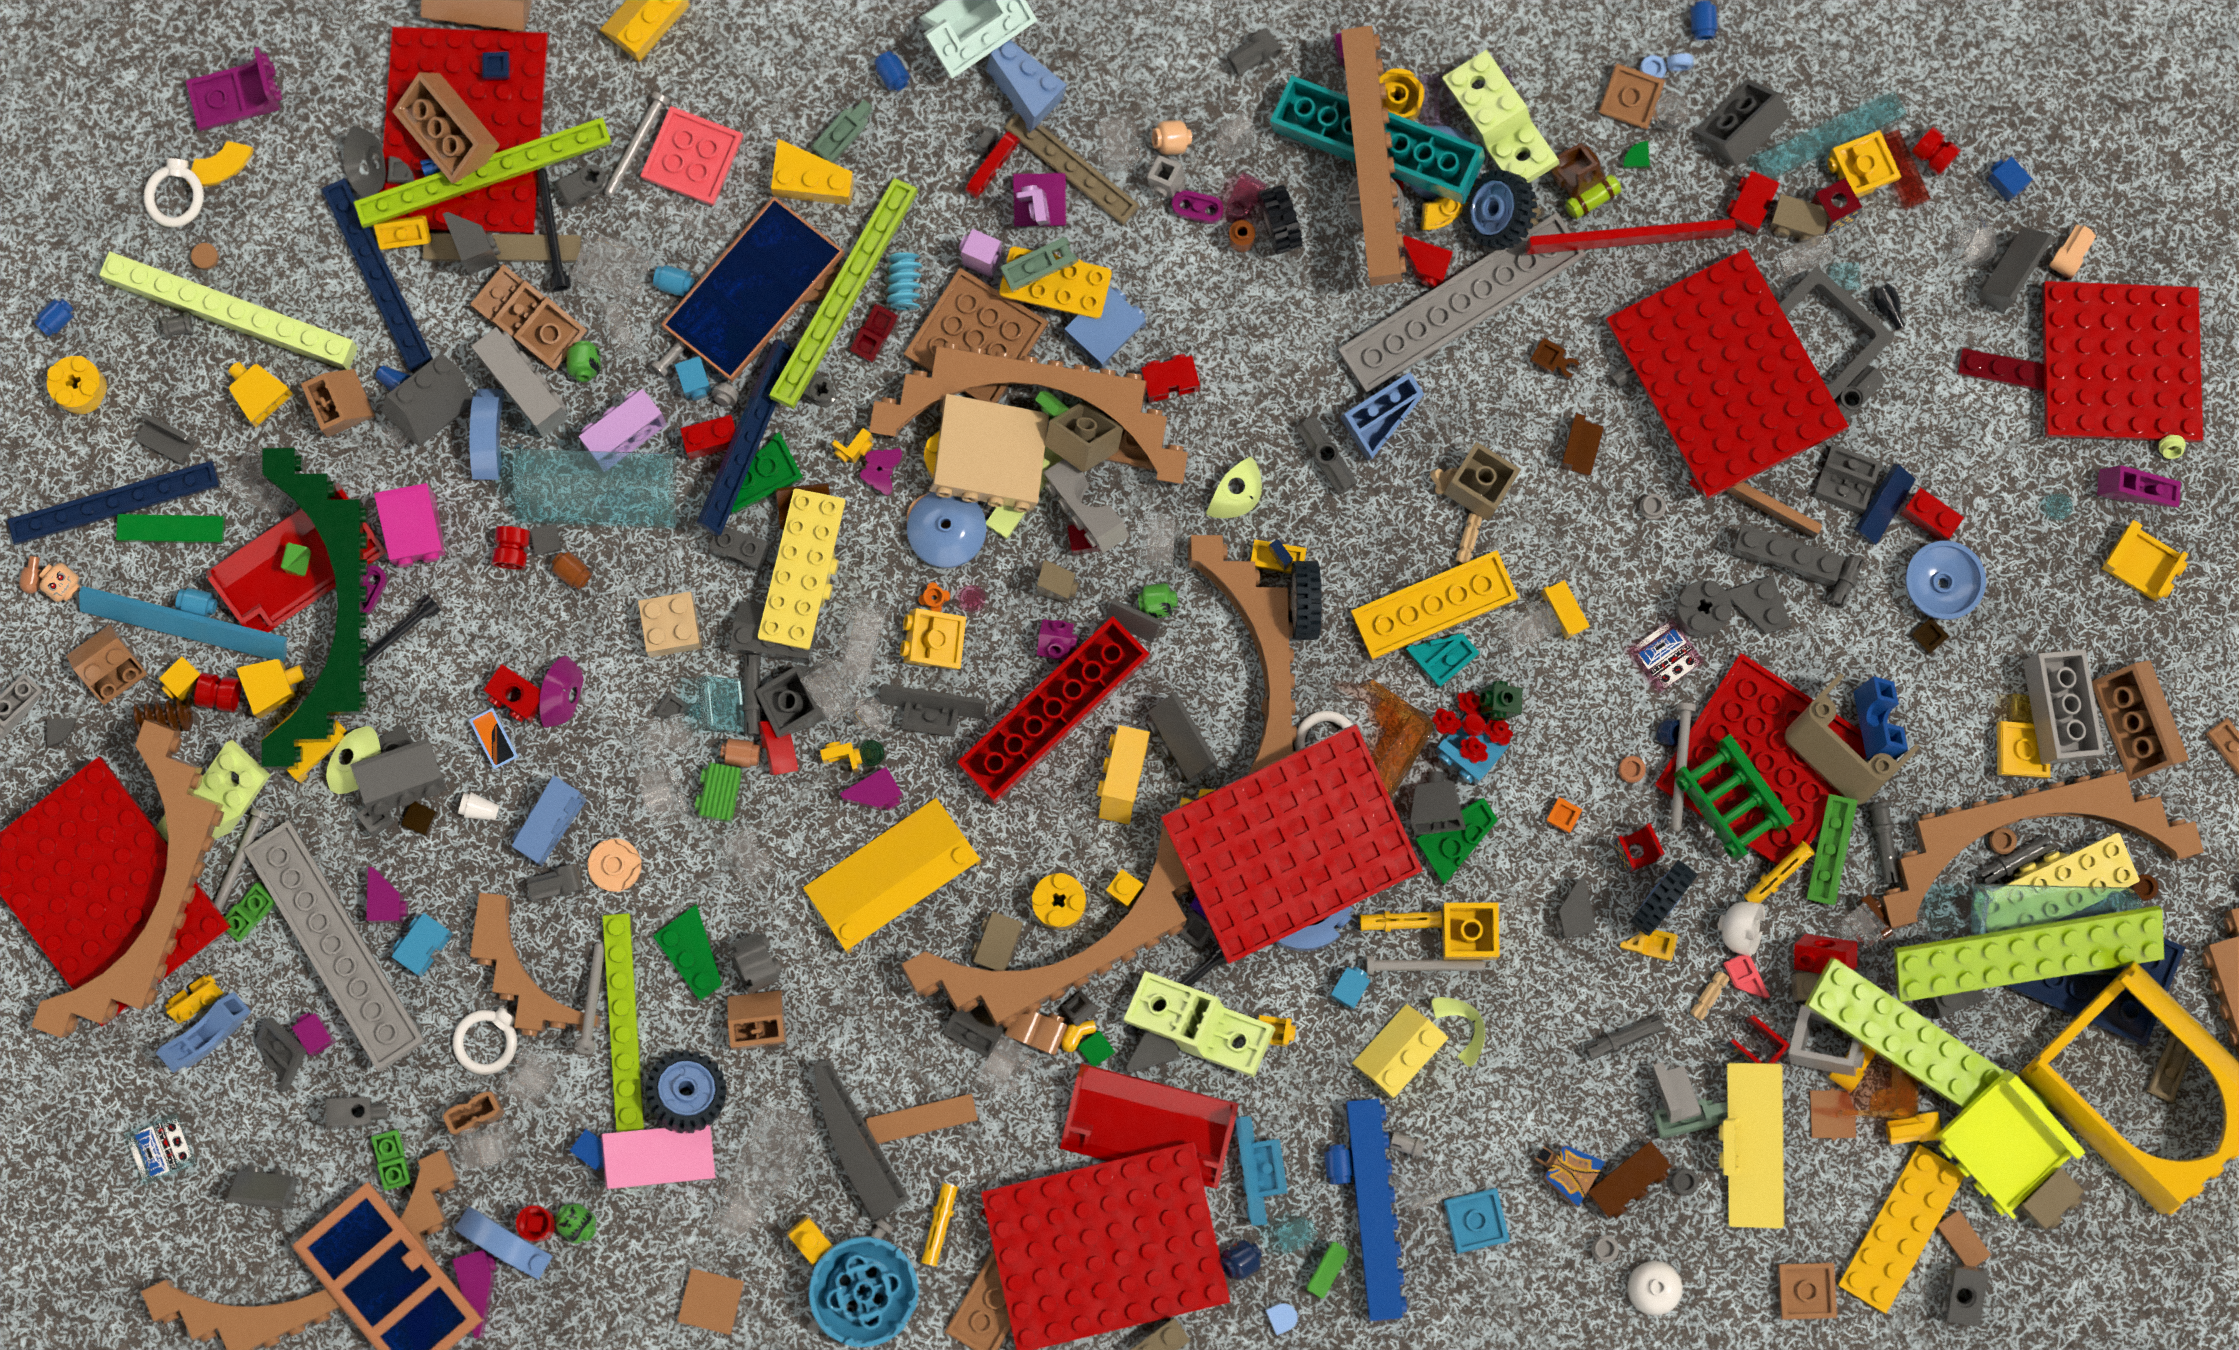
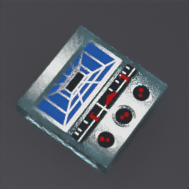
M177 1113L125 1134L144 1185L197 1164Z

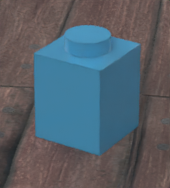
M700 356L675 364L687 399L700 400L705 398L708 392L712 391Z
M1356 966L1353 969L1347 967L1330 997L1349 1009L1354 1010L1371 981L1366 978L1368 974Z

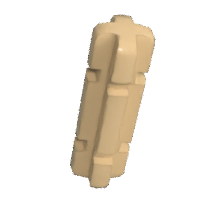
M1470 513L1466 522L1468 526H1465L1459 546L1460 550H1458L1455 559L1460 564L1467 563L1471 559V552H1473L1479 532L1478 528H1480L1482 517L1477 514Z
M1716 972L1712 978L1713 982L1708 984L1698 999L1699 1003L1695 1004L1690 1011L1694 1018L1700 1021L1705 1018L1708 1013L1707 1009L1712 1007L1722 992L1721 988H1724L1728 983L1729 977L1723 972Z

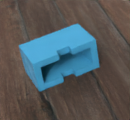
M424 912L421 917L417 915L409 925L410 932L405 938L401 937L392 949L394 954L391 956L421 978L434 962V959L431 958L436 948L441 951L454 934Z

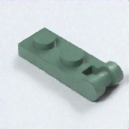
M1067 237L1060 238L1001 266L1000 270L1011 292L1076 264L1078 259L1075 253L1071 252ZM1060 252L1062 258L1055 260L1053 253Z

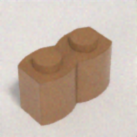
M1038 1011L1030 1015L1024 1012L1017 1016V1022L1008 1026L1005 1033L1006 1037L1053 1056H1057L1062 1038L1068 1025L1063 1023L1065 1018L1053 1013H1049L1048 1017L1039 1014Z
M483 1092L474 1096L468 1104H460L450 1108L443 1115V1119L452 1135L462 1137L473 1133L481 1124H490L497 1121L504 1115L505 1110L495 1093Z

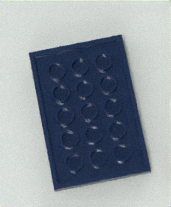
M2087 906L2055 922L2108 913L2092 906ZM2164 938V959L2139 963V965L2168 992L2186 947ZM2128 965L2004 985V987L2076 1017ZM2125 988L2090 1024L2145 1047L2148 1044L2157 1018Z

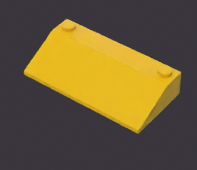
M935 798L813 880L803 889L847 954L852 952L851 948L974 864L979 866L981 860L939 800Z

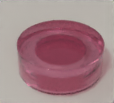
M969 585L963 588L959 595L960 605L965 611L970 613L980 611L986 603V596L982 588L976 585Z

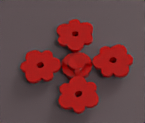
M1473 691L1459 693L1457 696L1459 710L1465 711L1467 715L1462 720V723L1456 718V714L1453 711L1447 712L1443 708H1438L1432 717L1436 730L1441 734L1448 733L1454 735L1462 726L1464 731L1471 735L1467 740L1463 739L1460 742L1462 747L1460 755L1465 759H1469L1474 764L1488 759L1487 746L1481 743L1475 736H1480L1484 732L1487 736H1490L1489 740L1492 743L1498 742L1502 746L1508 745L1510 738L1513 736V732L1509 730V725L1506 721L1497 722L1490 719L1488 724L1485 725L1484 719L1479 716L1482 715L1480 714L1479 696L1475 695Z

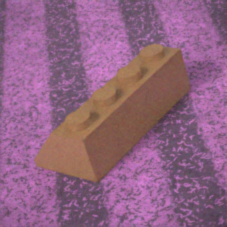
M421 0V17L429 18L435 22L445 20L459 25L475 24L483 28L498 27L505 28L511 32L524 31L529 21L532 0Z
M419 72L392 111L451 183L460 181L486 165L500 145L440 73Z
M2150 660L2131 664L2092 681L2093 690L2129 781L2168 769L2189 760Z

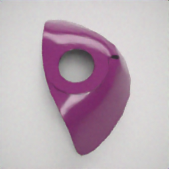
M566 655L559 658L551 666L542 684L540 716L542 725L545 728L566 723L573 716L584 681L582 670ZM576 687V698L574 702L570 703L569 695L571 689Z

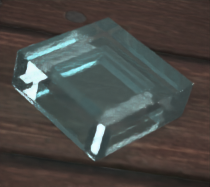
M1859 262L1832 264L1834 282L1843 290H1860Z

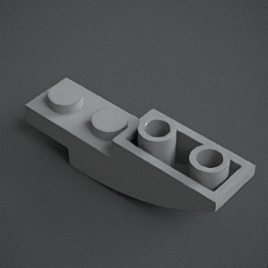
M24 673L0 695V742L26 716L43 694V690Z

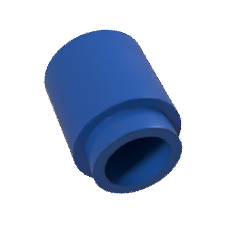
M1698 1L1695 3V6L1690 8L1691 32L1694 34L1695 40L1714 39L1715 33L1718 31L1717 8L1711 4V1Z
M887 51L876 58L874 61L876 65L875 70L888 90L900 91L909 84L910 74L897 55Z
M54 298L37 315L38 319L34 323L50 337L53 333L57 334L74 317L71 313L74 308L65 299L62 298L58 301Z
M1345 1145L1329 1146V1151L1324 1152L1326 1177L1330 1179V1185L1352 1183L1351 1176H1354L1351 1149H1345Z

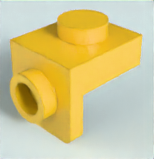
M862 428L848 448L836 440L831 444L835 449V456L845 463L849 459L855 464L861 455L865 456L874 445L872 441L874 439L870 432Z
M840 741L832 742L825 745L826 749L820 750L824 764L850 758L853 772H859L858 764H862L859 748L853 749L851 742L842 745Z
M1259 1015L1258 1020L1275 1027L1269 1045L1288 1047L1289 1041L1294 1042L1296 1025H1291L1292 1018L1284 1019Z

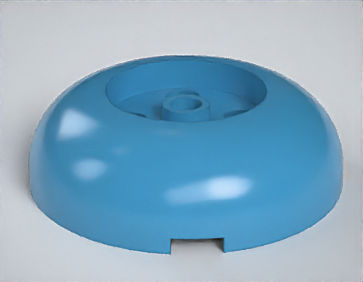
M859 1236L843 1240L823 1254L813 1269L808 1295L813 1316L825 1333L845 1345L871 1347L887 1342L905 1328L906 1323L916 1308L919 1289L915 1270L907 1256L900 1249L880 1238ZM871 1266L875 1267L876 1275L872 1278L867 1277L865 1271ZM845 1274L849 1275L850 1283L846 1286L840 1285L839 1278ZM863 1284L866 1287L865 1291L857 1293L859 1286ZM876 1293L883 1294L884 1299L880 1304H875L872 1301ZM849 1301L857 1303V1309L853 1312H849L846 1309Z

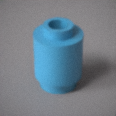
M668 265L664 267L658 266L653 277V286L658 287L660 291L682 297L686 295V292L689 293L694 284V278H691L690 271Z
M192 588L180 589L176 597L175 608L209 618L210 615L215 614L218 601L214 599V594Z

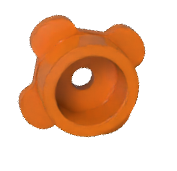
M935 582L929 583L924 594L919 596V603L921 605H926L931 608V611L941 612L943 604L950 600V593L947 590L943 591ZM937 596V599L933 600L932 597Z

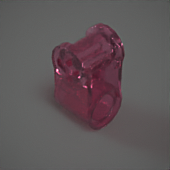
M1246 172L1241 174L1227 202L1225 214L1231 224L1239 220L1246 221L1254 206L1258 203L1257 192L1265 190L1267 183ZM1238 206L1242 208V210H1239L1238 212L1233 211L1234 209H1237Z

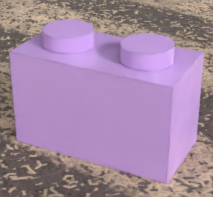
M972 229L969 236L965 234L960 243L959 249L962 250L960 256L962 257L963 266L992 278L1003 256L1001 241Z

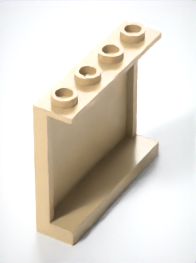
M946 394L941 401V426L934 478L929 492H935L937 496L943 498L956 496L961 497L963 501L971 503L983 501L988 502V505L992 507L1010 506L1019 512L1032 511L1038 504L1045 452L1044 444L1049 415L1045 412Z

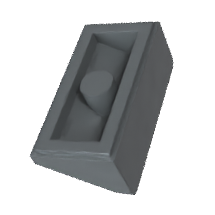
M1112 599L1105 618L1107 622L1114 616L1129 633L1151 643L1161 627L1160 620L1116 599Z

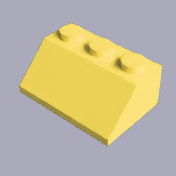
M1406 1003L1352 1064L1393 1100L1449 1037L1429 1019Z

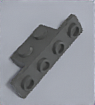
M881 684L880 688L881 704L905 708L901 729L954 737L958 716L985 719L987 701L984 699L958 696L951 693L932 692L924 689L906 688L898 685Z

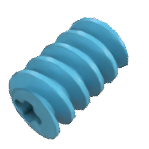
M900 252L894 253L889 257V261L892 264L889 266L891 275L888 277V282L891 285L888 286V293L891 295L887 297V302L890 304V307L898 310L920 308V304L913 302L914 299L920 298V294L913 292L914 289L921 288V284L914 282V279L921 278L920 273L914 272V269L922 268L921 263L915 262V259H918L920 255Z

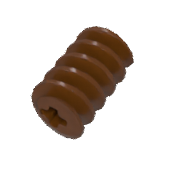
M177 699L175 707H172L169 700H166L165 708L163 709L159 702H155L154 710H151L148 703L144 704L143 711H140L137 704H134L133 707L134 724L139 733L144 720H153L180 731L183 728L185 732L192 729L193 714L189 699H187L186 706H183L181 700Z

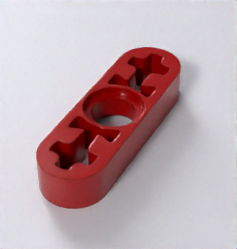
M1008 131L971 178L965 192L976 199L979 198L997 174L995 173L997 168L1000 170L1016 149L1020 138Z

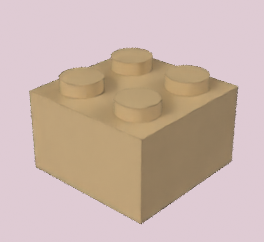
M691 591L638 601L646 652L650 658L702 649L695 600Z

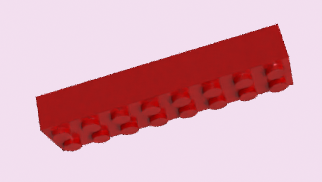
M1112 616L957 761L958 767L996 805L1150 660V653Z

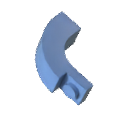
M477 389L476 397L472 398L469 438L472 479L499 480L502 466L500 419L504 402L503 389Z
M1349 906L1330 915L1319 924L1305 927L1274 943L1294 951H1313L1324 948L1339 939L1340 934L1335 930V927L1338 926L1341 929L1352 919L1350 914L1353 908Z
M232 992L216 1001L208 1013L196 1025L181 1036L161 1046L156 1054L173 1073L183 1067L188 1069L210 1054L236 1031L251 1013V1010L235 992Z
M471 1206L467 1207L454 1228L457 1232L491 1254L538 1280L553 1257Z

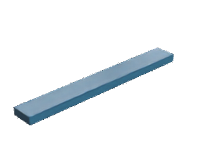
M82 586L79 591L80 612L271 660L280 659L283 663L287 656V637L85 586Z

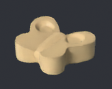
M1457 468L1447 469L1445 473L1441 469L1431 471L1430 476L1436 484L1435 492L1437 494H1444L1457 473Z

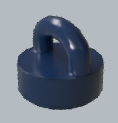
M1664 720L1657 729V741L1666 745L1677 746L1680 720Z

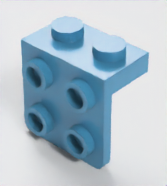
M1461 726L1454 735L1449 734L1440 743L1435 752L1439 754L1437 757L1449 767L1452 765L1460 771L1458 774L1465 781L1478 785L1508 749L1509 744L1502 746L1498 742L1492 743L1489 740L1490 736H1487L1484 732L1480 736H1475L1481 743L1487 746L1488 759L1474 764L1469 759H1465L1460 755V749L1462 748L1460 742L1463 739L1467 740L1471 736Z

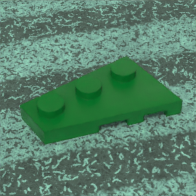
M780 432L753 459L731 510L733 515L776 494V489L790 487L804 479Z
M1484 797L1462 810L1466 830L1425 834L1415 839L1443 886L1498 821Z
M696 904L653 937L699 1000L702 1001L723 986L698 905Z

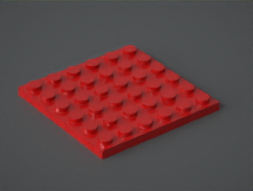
M2044 281L2042 283L2045 437L2161 441L2168 435H2179L2184 438L2185 442L2203 441L2199 287Z
M1740 653L1690 729L1687 769L1691 772L1716 755L1717 749L1715 745L1729 734L1732 735L1794 820L1791 825L1780 833L1771 828L1746 845L1777 866L1802 841L1810 845L1823 824L1829 794L1841 795L1786 744L1784 739V733L1788 726L1814 700ZM1836 714L1835 718L1827 726L1865 760L1866 753L1861 730ZM1677 751L1654 784L1656 788L1672 798L1675 782L1673 774L1676 770ZM1723 762L1696 782L1704 793L1707 794L1733 776V771L1727 763ZM1739 784L1712 804L1720 815L1723 816L1749 798V793L1743 785ZM1684 792L1683 805L1704 818L1688 794ZM1755 806L1728 826L1736 837L1739 838L1765 820V815L1759 807Z

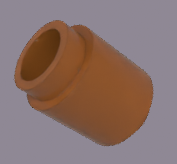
M1236 221L1229 230V244L1237 252L1249 251L1255 242V228L1248 221Z
M570 551L565 554L560 552L552 561L554 566L552 572L571 588L576 587L580 590L592 576V573L588 571L589 567Z

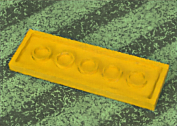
M1496 550L1351 610L1350 613L1372 661L1518 600V595Z
M1918 1144L1837 1286L1880 1312L1887 1314L1965 1177L1955 1165Z

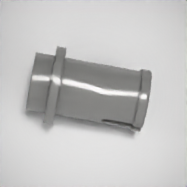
M1394 1132L1389 1149L1413 1155L1412 1158L1414 1159L1415 1157L1421 1158L1425 1142L1421 1141L1419 1137L1417 1140Z

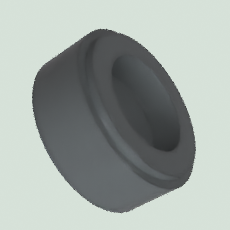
M1688 1168L1677 1170L1671 1178V1186L1677 1194L1689 1196L1695 1193L1699 1187L1698 1175Z

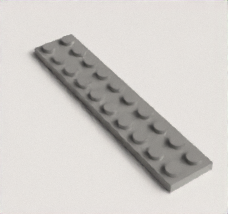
M1555 213L1532 229H1529L1527 231L1529 234L1526 238L1520 237L1522 240L1520 244H1514L1513 248H1506V250L1497 249L1338 349L1339 355L1365 394L1367 395L1584 259L1586 254L1583 250L1526 255L1525 245L1530 236L1571 233L1559 214Z
M287 820L243 849L376 1069L381 1072L426 1042L292 822Z

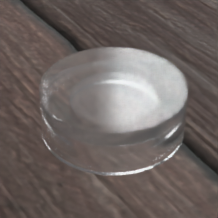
M464 939L453 940L446 949L447 959L456 966L469 964L473 959L470 957L471 943Z

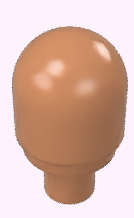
M29 556L28 566L23 567V571H21L19 585L25 593L32 594L40 589L39 585L42 578L39 575L42 570L38 569L39 557Z

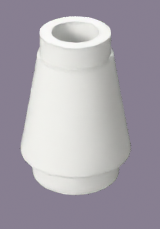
M472 792L470 794L463 793L458 814L464 815V818L496 820L500 805Z

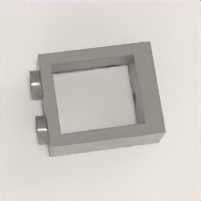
M1801 1004L1789 1050L1790 1063L1855 1077L1857 1068H1862L1864 1062V1052H1861L1863 1044L1853 1038L1848 1059L1805 1051L1813 1020L1832 1023Z

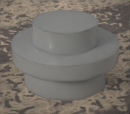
M720 383L719 386L714 387L712 394L718 404L724 407L736 404L738 392L734 387L726 383Z
M1658 494L1644 496L1639 505L1640 513L1648 520L1661 518L1666 511L1665 500Z
M1603 1235L1593 1241L1591 1252L1597 1261L1608 1263L1617 1257L1619 1246L1613 1237Z

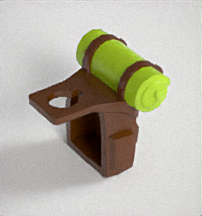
M1582 143L1558 155L1557 158L1560 164L1550 170V175L1557 185L1567 191L1570 198L1565 202V207L1568 214L1575 220L1588 215L1590 211L1608 200L1611 201L1622 192L1620 182L1612 174L1606 176L1601 170L1597 156L1588 146H1584Z

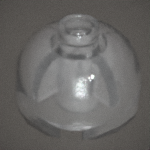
M1970 213L1968 215L1971 218L1967 221L1962 219L1953 230L1949 243H1955L1951 254L1946 252V256L1956 264L1965 267H1976L1995 255L1997 237L1995 229L1988 220L1976 213Z

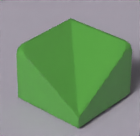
M288 543L281 568L286 573L305 576L311 550L305 546Z

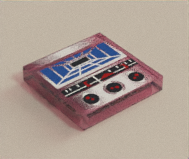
M1673 619L1629 649L1631 655L1660 693L1704 662Z

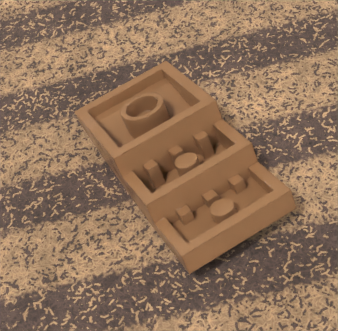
M504 264L470 304L472 308L502 332L507 331L515 342L552 370H555L567 356L568 349L587 332L586 328L547 296L542 295L527 281H523Z

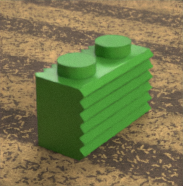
M709 762L708 769L703 768L700 784H704L702 795H697L695 810L699 811L698 815L700 818L732 823L742 776L741 768Z

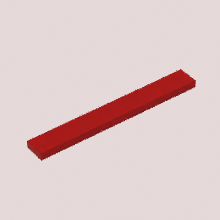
M1735 219L1530 236L1525 245L1526 255L1723 238L1732 235L1736 229Z

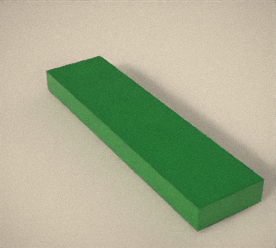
M118 514L116 540L118 542L224 544L225 517Z

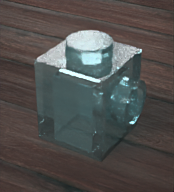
M1305 1216L1274 1230L1285 1256L1316 1241L1314 1236L1318 1234L1312 1219L1307 1221Z

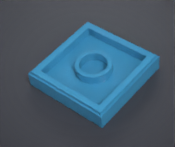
M1497 1188L1444 1200L1456 1254L1510 1242Z

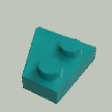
M1463 633L1444 639L1432 640L1416 646L1411 645L1406 648V652L1439 689L1480 654Z

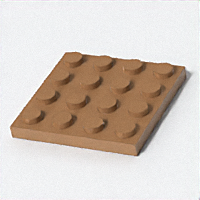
M959 268L905 351L904 357L930 373L933 372L936 348L943 347L944 343L960 345L959 350L968 352L970 347L985 349V354L992 356L996 355V351L1012 354L1011 359L1021 360L1022 356H1029L1049 325V321L1016 301L1001 297L998 290ZM1010 384L975 388L963 393L973 399L998 403Z

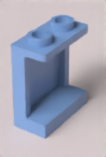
M1110 286L1102 316L1099 319L1078 315L1064 329L1065 336L1102 369L1110 363V359L1140 328L1143 330L1146 327L1145 313L1136 305L1133 307L1125 301L1127 298L1118 288L1113 290Z

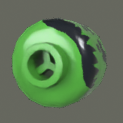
M578 341L568 349L567 372L570 376L576 378L577 381L588 382L600 373L601 352L593 343Z
M1167 583L1146 585L1143 587L1142 593H1138L1140 611L1156 619L1170 617L1173 614V607L1178 606L1176 590L1171 591Z
M580 1203L565 1205L555 1219L557 1231L573 1244H579L584 1240L588 1242L597 1231L595 1228L596 1216Z

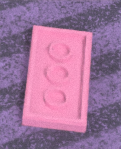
M709 1125L701 1131L697 1129L694 1133L689 1134L688 1131H684L682 1134L677 1133L675 1129L669 1131L666 1128L601 1135L606 1189L715 1178L711 1128Z

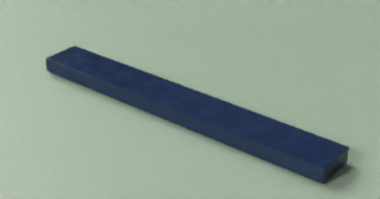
M343 178L322 188L321 190L409 371L411 372L428 364L433 360V357L370 228H363L354 204L356 199L346 179Z
M781 339L774 340L697 519L696 523L714 536H721L776 407L777 402L770 399L769 394L795 351Z
M208 461L9 518L7 521L13 544L16 546L117 517L118 514L131 513L218 488L220 484L214 462Z

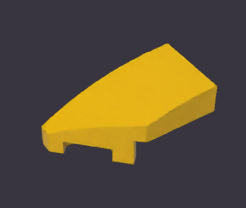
M1654 930L1648 937L1640 931L1638 935L1620 943V948L1672 962L1678 936L1673 933Z

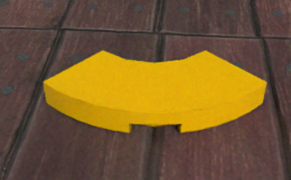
M227 141L223 149L215 156L206 159L195 158L191 171L199 178L202 187L221 184V182L233 175H237L245 167L254 149L251 146Z
M1440 196L1434 201L1423 203L1420 229L1433 230L1450 224L1462 212V206H1467L1468 202L1461 204Z

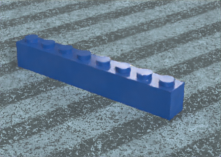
M1379 1098L1347 1101L1346 1112L1353 1163L1368 1320L1372 1322L1402 1319L1403 1313L1407 1312L1406 1296H1401L1400 1285H1404L1403 1269H1398L1397 1258L1401 1257L1400 1241H1395L1394 1230H1398L1397 1213L1392 1214L1391 1203L1395 1202L1394 1186H1389L1388 1175H1392L1391 1159H1386L1385 1148H1389L1388 1131L1383 1132L1382 1121L1387 1120L1385 1104L1380 1105Z

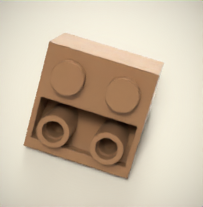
M355 369L324 373L301 383L319 427L327 438L375 417V413Z
M108 625L66 655L73 670L103 705H106L147 675L143 666L111 625Z
M782 990L727 997L730 1048L733 1051L787 1044Z

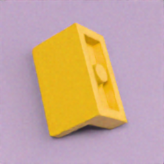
M1565 580L1550 588L1546 586L1542 589L1540 594L1565 640L1590 627Z

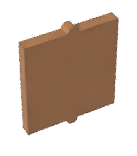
M1830 1088V1090H1810L1811 1138H1831L1832 1141H1835L1837 1138H1856L1855 1108L1848 1091L1835 1090L1834 1088Z

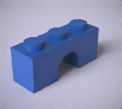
M1873 676L1853 692L1866 758L1869 761L1875 755L1884 753L1896 760L1908 751L1904 727L1887 723L1890 712L1899 705L1895 683Z

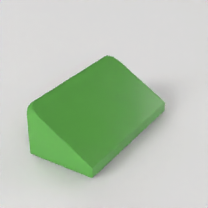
M1331 1242L1310 1279L1306 1290L1324 1299L1348 1257L1349 1251L1337 1242Z

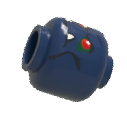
M1239 1240L1223 1250L1220 1262L1223 1271L1230 1279L1244 1280L1260 1269L1262 1253L1255 1243L1251 1244L1246 1240Z

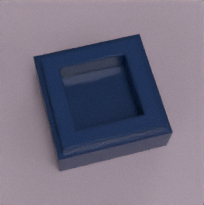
M482 52L484 80L510 79L509 52Z
M1277 539L1269 545V551L1281 568L1286 571L1292 566L1293 558L1280 540Z

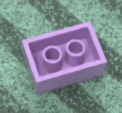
M643 388L638 392L635 390L629 393L624 398V403L617 408L615 406L609 408L603 414L604 418L596 424L594 422L588 424L581 431L582 434L579 436L581 442L603 472L607 471L667 426L661 411Z

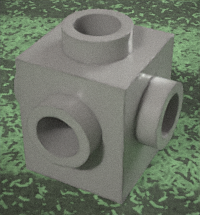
M1158 155L1155 163L1151 165L1147 173L1151 191L1161 198L1167 196L1173 199L1176 193L1182 192L1187 180L1182 164L1174 159H1167Z

